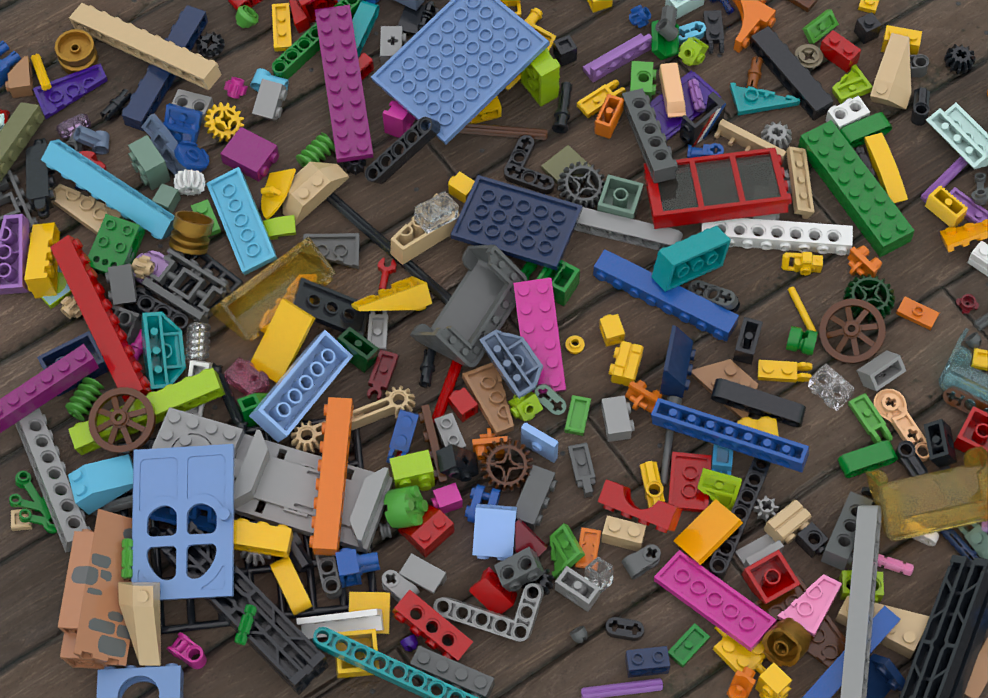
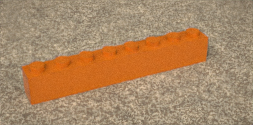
M328 397V404H324V416H326V422L322 423L324 441H320L322 460H318V471H320V478H316L318 497H314L316 516H312L311 527L314 528V535H310L309 547L313 549L314 555L336 556L335 553L339 552L354 408L352 398Z

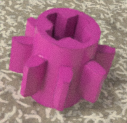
M232 77L231 80L226 81L224 89L227 90L229 97L239 99L240 96L246 95L248 86L244 85L245 81L243 79Z

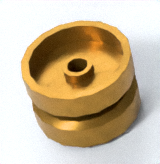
M72 29L61 34L56 40L55 51L61 68L67 74L97 65L98 53L92 36L86 31Z

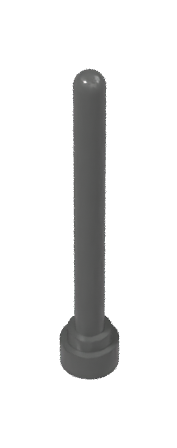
M668 396L666 398L667 401L679 405L682 404L680 397ZM666 429L660 475L663 486H666L668 482L674 431Z

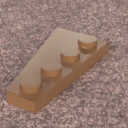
M493 363L462 373V379L495 436L513 431L514 424L509 405L507 404L506 393L503 389L502 378Z

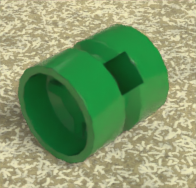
M791 326L786 350L793 352L800 350L802 354L812 356L818 332L808 329L804 332L800 327Z

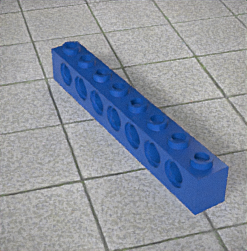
M661 398L657 399L651 413L652 424L798 472H803L809 456V446Z

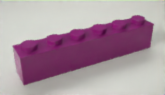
M84 344L0 399V433L99 368L94 357Z

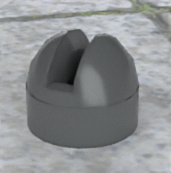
M977 332L970 334L964 340L970 348H978L982 343V339Z
M579 626L570 632V636L575 642L583 643V640H587L588 633L584 626Z

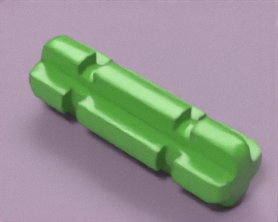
M130 538L122 540L121 566L123 569H121V577L123 579H131L133 576V569H131V566H133V539Z

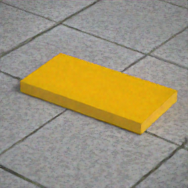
M282 299L249 365L277 383L293 364L315 317L287 299Z

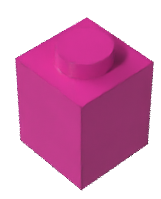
M456 483L433 490L434 498H431L432 505L440 509L444 514L463 507L462 498Z

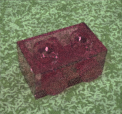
M239 357L224 372L228 383L245 396L254 393H265L270 388L268 375L261 370H256L249 360L244 361Z

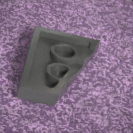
M359 233L303 234V254L359 269Z

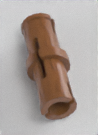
M753 57L751 60V67L747 73L748 81L746 88L750 86L757 89L758 81L762 75L763 59L758 57L757 63V57Z

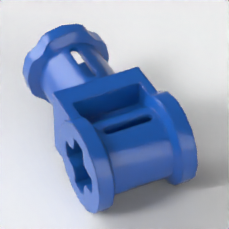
M718 143L703 144V148L688 145L687 158L723 154L724 148Z

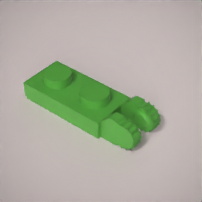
M866 393L848 401L849 407L867 434L870 435L874 444L882 442L876 432L878 430L881 431L886 440H893L886 422Z

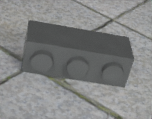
M533 465L529 473L530 476H528L515 506L517 507L516 520L520 518L533 532L536 526H540L543 515H541L543 508L547 509L550 502L548 497L550 491L554 492L557 485L555 472Z

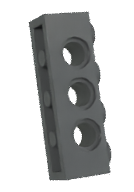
M850 491L825 548L821 562L843 571L846 564L851 565L853 561L852 550L855 542L858 506L872 505L873 500Z

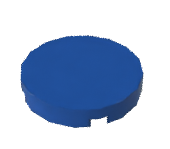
M181 141L174 150L178 162L189 170L204 171L210 162L206 151L203 148L200 150L194 142Z

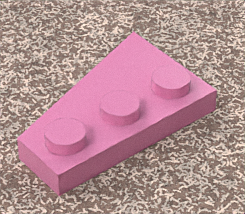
M823 574L806 589L804 594L795 599L785 611L777 615V619L792 618L800 623L811 636L815 637L842 587V583Z

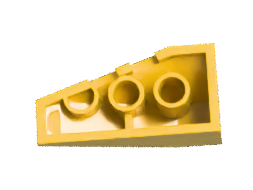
M411 276L391 284V289L378 290V295L366 296L351 305L352 308L358 311H420L426 309V306L432 304L427 282Z

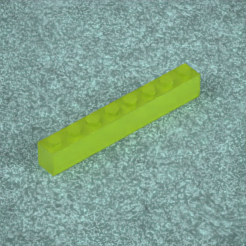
M211 368L204 369L197 375L185 377L178 383L166 385L164 389L150 392L146 397L154 407L157 424L164 421L169 407L186 412L225 395L218 374ZM136 399L128 412L145 408L140 400ZM99 414L97 426L110 420V418ZM147 414L134 417L132 421L146 427ZM119 416L117 421H120L122 416ZM88 421L79 422L74 427L68 429L74 448L81 456L101 448L90 434ZM113 426L99 433L105 442H108ZM130 426L127 428L130 435L138 432V430ZM121 430L118 431L115 441L124 438Z

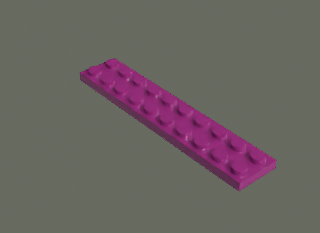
M350 5L315 9L337 163L374 158Z

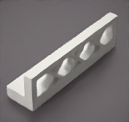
M382 609L296 618L297 625H301V631L308 639H313L314 632L319 627H327L335 632L368 629L384 630ZM319 634V635L317 636V638H322V637H327V636H326L325 634Z

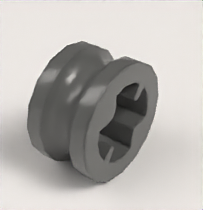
M388 521L385 524L379 522L382 540H385V537L392 538Z

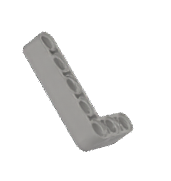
M531 583L525 586L515 619L450 597L438 598L433 608L445 618L521 642L528 639L532 634L544 590L538 583ZM532 586L536 587L539 591L536 598H532L528 593ZM441 601L448 603V611H441L439 607ZM525 606L532 609L533 613L530 618L523 615L522 611ZM461 607H465L468 610L466 618H462L459 615ZM480 613L487 616V623L485 625L480 624L478 621ZM499 620L506 622L507 628L505 631L498 629L497 623ZM519 626H523L526 629L525 637L517 635L516 630Z

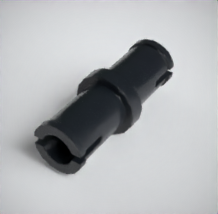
M123 89L115 99H111L110 104L100 112L102 118L108 113L104 120L109 121L117 111L120 112L123 109V105L132 95L129 93L124 97L128 92L127 89Z
M428 348V352L427 349L424 350L423 363L420 364L421 376L419 385L427 388V384L428 387L431 386L432 373L435 372L434 360L436 351Z

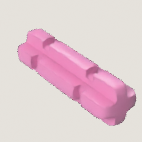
M878 554L879 567L882 565L886 569L898 573L901 571L903 574L911 576L914 569L913 564L907 562L903 564V561L891 557L884 558V555Z

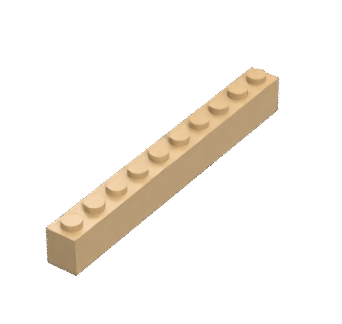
M81 3L69 17L75 29L86 31L93 38L207 90H210L222 75L218 68L219 65L214 60L205 59L202 55L194 54L185 47L181 48L172 41H165L158 35L154 36L145 29L141 30L135 27L132 23H125L120 18H114L105 11L101 12L92 5L88 6Z

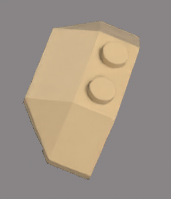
M309 162L293 178L289 192L283 202V215H294L295 224H299L350 177L338 164Z

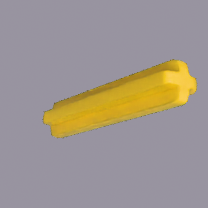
M36 53L31 56V60L42 90L46 91L51 89L52 86L42 59Z

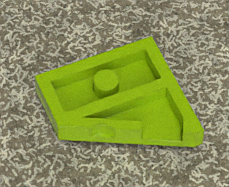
M703 468L697 488L704 494L709 495L713 501L715 499L718 500L728 510L732 511L742 478Z

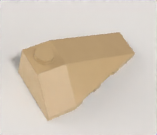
M891 33L870 98L871 102L907 110L912 93L909 37Z
M119 582V606L139 665L160 666V582Z

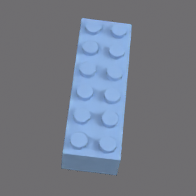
M324 330L312 340L249 417L275 441L280 442L290 434L353 355Z

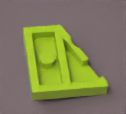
M855 64L851 67V71L845 74L841 81L832 87V93L839 103L842 104L849 98L853 99L857 96L860 97L871 93L873 86Z

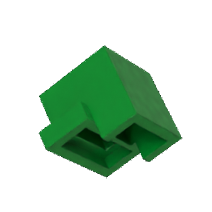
M561 260L557 270L544 267L537 279L552 278L554 300L556 303L565 306L579 285L580 269Z

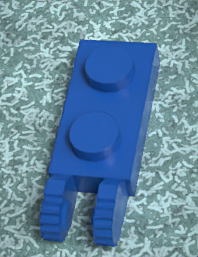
M400 409L386 463H390L389 458H394L395 449L402 451L401 456L407 455L411 447L419 414Z

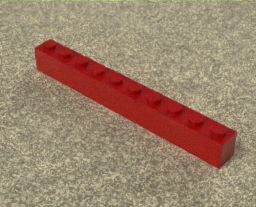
M67 235L50 248L117 388H133L146 396L152 392L149 387L150 382L141 371L143 370L142 365L135 359V351L126 340L128 337L119 326L120 320L111 309L112 304L105 297V290L96 279L98 275L89 264L90 259L83 252L81 241L78 238L75 239ZM122 396V398H123V400H124L125 402H126V401L129 399V397H130V396Z

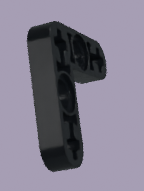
M523 135L518 139L504 168V177L513 184L542 194H550L554 190V179L548 175L525 168L534 150V139L529 135ZM526 142H528L529 144L526 145L525 151H524V150H523V144H526ZM520 155L524 157V160L517 162L514 158ZM526 176H532L534 180L532 182H526L524 178Z

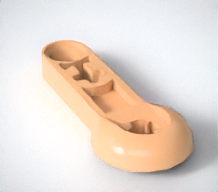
M884 389L878 392L874 398V406L881 417L891 422L903 441H910L913 444L915 442L918 443L915 446V452L922 462L929 459L926 438L909 415L904 396L894 389ZM887 400H888V402H893V403H894L893 406H891V405H888V406H887V405H886ZM908 434H915L916 436L915 438H909ZM920 447L925 448L928 455H919L917 449Z

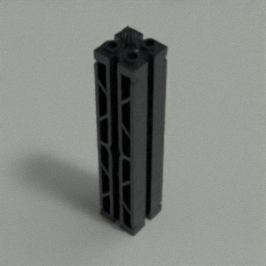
M192 521L188 524L189 534H204ZM170 527L165 533L168 536H172L176 531ZM193 545L188 548V576L190 578H200L211 567L216 555L215 545ZM162 547L161 550L166 560L176 569V548ZM235 564L234 596L204 598L237 633H239L238 627L242 615H245V606L247 604L256 606L257 611L255 616H253L254 621L250 633L247 635V643L298 695L311 684L310 682L315 677L318 678L329 667L326 656Z
M952 555L951 564L945 573L899 698H963L988 629V559L974 557V560H969L967 556Z

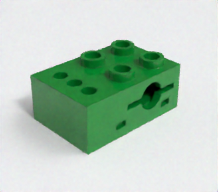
M105 214L88 255L91 268L96 273L105 276V272H108V267L132 265L146 231L139 224Z

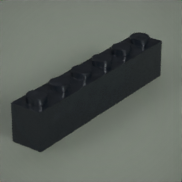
M768 26L752 35L749 47L758 57L763 59V63L787 91L795 98L800 99V106L812 120L815 121L827 114V111L833 105L832 96L826 93L820 82L816 81L811 76L810 71L803 67L798 57L790 52L788 46L785 43L783 44L777 33Z

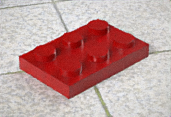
M672 452L668 503L682 508V511L702 513L708 507L709 495L704 494L697 487L703 468L711 470L712 455Z

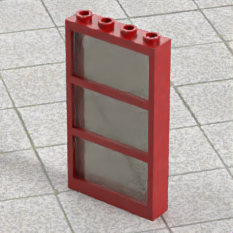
M776 147L676 160L678 170H675V178L658 183L653 182L646 163L644 164V178L654 229L787 213L788 205L792 203L791 194L787 193V180L783 179L785 178L784 167H780L782 165L781 155H777Z

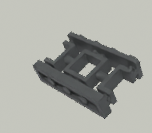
M9 169L8 174L2 179L3 182L0 183V206L9 202L13 203L15 211L5 215L21 214L20 211L24 209L30 223V237L32 226L38 224L35 217L31 218L30 213H33L29 202L25 203L23 200L27 198L23 188L18 189L19 179L16 174L12 175ZM10 181L18 197L14 198L12 192L2 194L3 191L10 189L8 185ZM4 215L0 216V226L2 225Z
M169 248L167 250L168 255L163 257L164 261L169 265L159 277L153 273L149 275V279L145 277L142 285L151 294L205 327L209 322L207 318L213 314L207 306L216 295L224 299L226 297L225 294L231 292L228 286L229 283L222 277H215L214 273L208 268L202 269L199 267L200 265L195 260L184 258L185 255L182 252L173 251ZM176 262L184 266L178 275L173 273L178 267ZM187 276L198 282L189 295L178 290ZM168 279L173 281L168 287L172 293L161 287ZM205 280L213 284L207 293L202 291L207 285ZM197 297L202 299L198 304L200 311L191 306Z

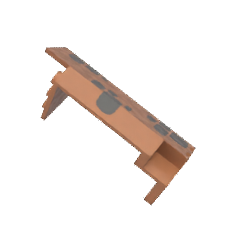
M98 509L94 531L82 529V531H74L58 622V628L64 632L60 658L72 668L104 669V667H113V665L126 666L129 647H133L119 606L118 583L131 582V579H123L121 577V569H123L121 565L122 540L126 538L132 539V518ZM150 551L148 552V559H149V560H150V554H151Z

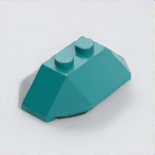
M163 312L142 313L141 337L145 374L150 382L149 387L151 390L164 389L166 385L173 384L186 369L182 330L166 317Z

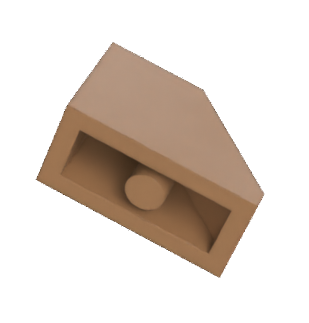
M24 56L8 73V81H5L7 92L11 93L12 98L34 95L32 65L28 56Z

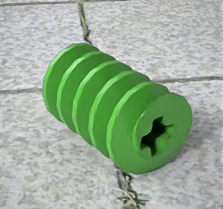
M321 132V135H318L316 140L311 141V145L306 146V150L303 149L301 154L296 155V160L302 168L309 162H320L319 159L325 161L326 157L324 154L331 156L329 149L335 151L334 143L325 133Z
M84 377L82 383L78 385V390L74 391V396H71L69 399L70 402L65 405L68 413L80 421H85L86 419L82 414L89 415V411L86 408L91 409L93 405L90 402H96L97 398L94 395H102L98 389L104 390L103 385L95 379Z

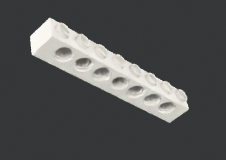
M749 218L701 223V232L717 225L731 239L729 247L737 246L746 249H779L781 251L793 250L799 252H818L819 254L849 255L853 242V226Z

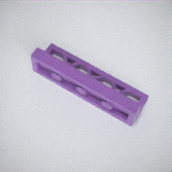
M650 34L635 36L583 66L584 73L594 83L651 50L652 36Z

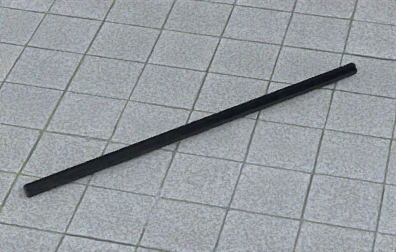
M333 192L325 199L407 272L427 282L429 291L445 305L447 304L452 295L412 260L402 265L390 254L391 242Z

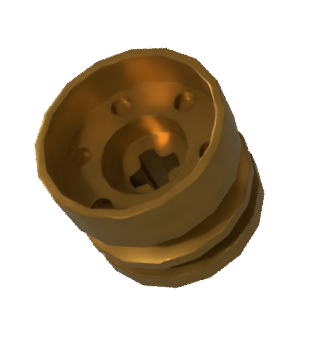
M176 212L173 221L175 230L171 231L169 246L179 252L191 255L207 253L210 242L207 236L211 235L214 220L198 212Z

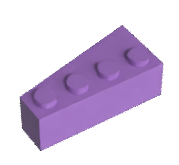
M23 214L4 215L0 229V295L29 292L28 285L24 280L30 245L29 219Z

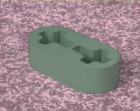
M543 383L536 387L534 393L542 405L555 415L564 413L566 401L556 391ZM546 388L547 395L550 398L547 399L545 396L539 397L540 392L538 390ZM552 399L556 403H558L559 401L562 402L561 410L558 408L556 410L553 409L554 404L551 402Z

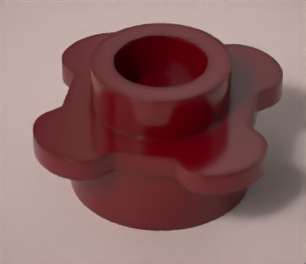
M965 294L962 298L956 300V305L961 307L964 314H969L971 310H977L979 307L976 298L971 294Z

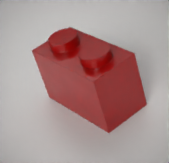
M834 30L821 42L820 50L823 56L846 73L851 70L853 65L858 63L861 49Z

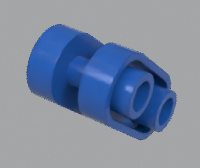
M477 484L476 488L473 487L470 494L472 503L471 506L467 505L465 517H468L467 521L475 523L476 505L482 504L483 500L488 501V505H498L501 490L493 488L491 493L485 492L486 486Z

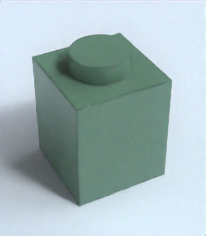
M162 183L152 201L173 214L181 197L178 189Z

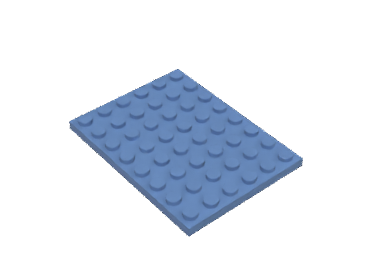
M451 0L371 76V79L417 120L422 117L437 120L440 123V132L436 137L446 145L539 56L550 43L500 0Z

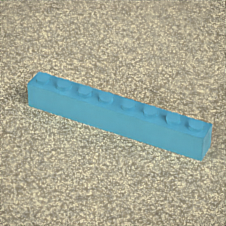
M61 140L50 141L41 158L48 168L57 170L63 178L74 181L77 187L89 191L92 197L98 200L101 199L106 203L107 207L116 209L124 218L133 220L143 229L151 232L154 238L164 239L170 236L174 228L173 221L175 216Z

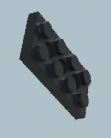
M304 278L300 279L293 300L294 305L315 317V322L342 333L351 327L363 336L370 311H358L352 308L351 304L358 301L357 299ZM309 299H315L318 305L312 304ZM327 305L333 306L335 312L329 311ZM345 312L350 313L353 319L347 318Z

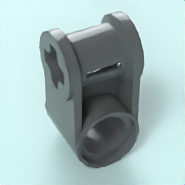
M910 55L911 78H921L926 75L929 65V58L926 55Z
M650 544L628 555L621 563L630 577L636 579L659 564L661 551L658 546Z

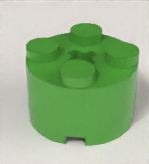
M417 485L388 490L385 495L384 505H387L388 509L385 512V516L391 527L406 528L422 525V517L428 511V503L426 500H423Z

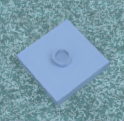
M524 423L521 427V444L554 463L558 458V441L528 423Z

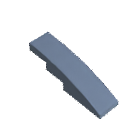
M155 113L151 114L142 125V129L151 137L150 140L165 160L167 168L174 175L178 171L189 170L182 166L175 157L174 150L178 145L176 139Z

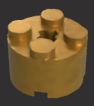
M788 617L778 621L764 635L762 644L765 650L763 652L771 663H775L780 667H791L808 651L811 635L800 623Z

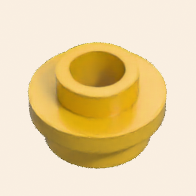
M570 336L566 340L565 346L571 354H578L583 351L585 343L579 336ZM576 342L578 343V345L574 346L572 345V343Z

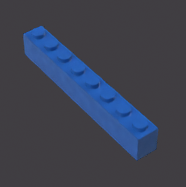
M605 249L594 265L593 276L598 280L605 281L618 290L622 289L628 292L630 296L640 298L648 305L656 306L662 309L664 313L672 314L682 322L690 323L700 331L712 334L716 339L727 342L738 323L739 315L681 286L665 292L651 277L652 272Z

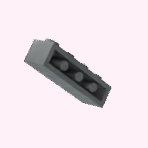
M418 646L410 662L411 667L478 698H489L495 686L493 677L421 646Z

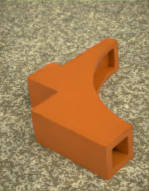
M732 0L737 6L742 20V28L734 43L733 50L740 53L743 48L746 49L752 35L768 26L772 28L775 24L776 10L765 5L767 0Z

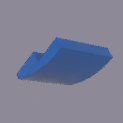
M168 103L163 124L178 144L181 141L196 143L203 112Z

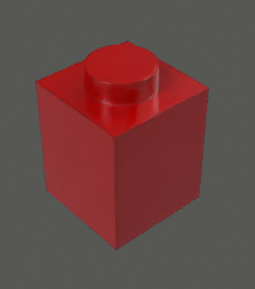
M465 387L461 390H455L448 397L450 408L462 423L478 413V404Z

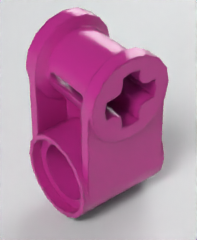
M181 632L178 633V638L174 643L166 648L174 657L182 660L194 669L204 667L207 662L203 649ZM200 654L197 660H191L194 655Z

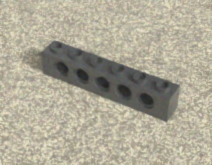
M643 88L622 93V98L624 99L623 109L653 182L658 183L674 179L675 170H678L676 160L672 159L671 147L666 145L665 133H661L660 121L655 119V110L653 107H650L649 95H645Z

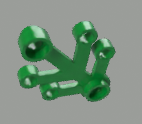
M27 471L18 472L15 476L16 486L25 489L33 501L24 500L19 494H12L9 497L10 506L26 508L19 512V520L21 522L43 525L48 533H57L55 525L50 523L53 520L44 497H40L31 483L30 473ZM30 510L38 511L42 516L32 515Z

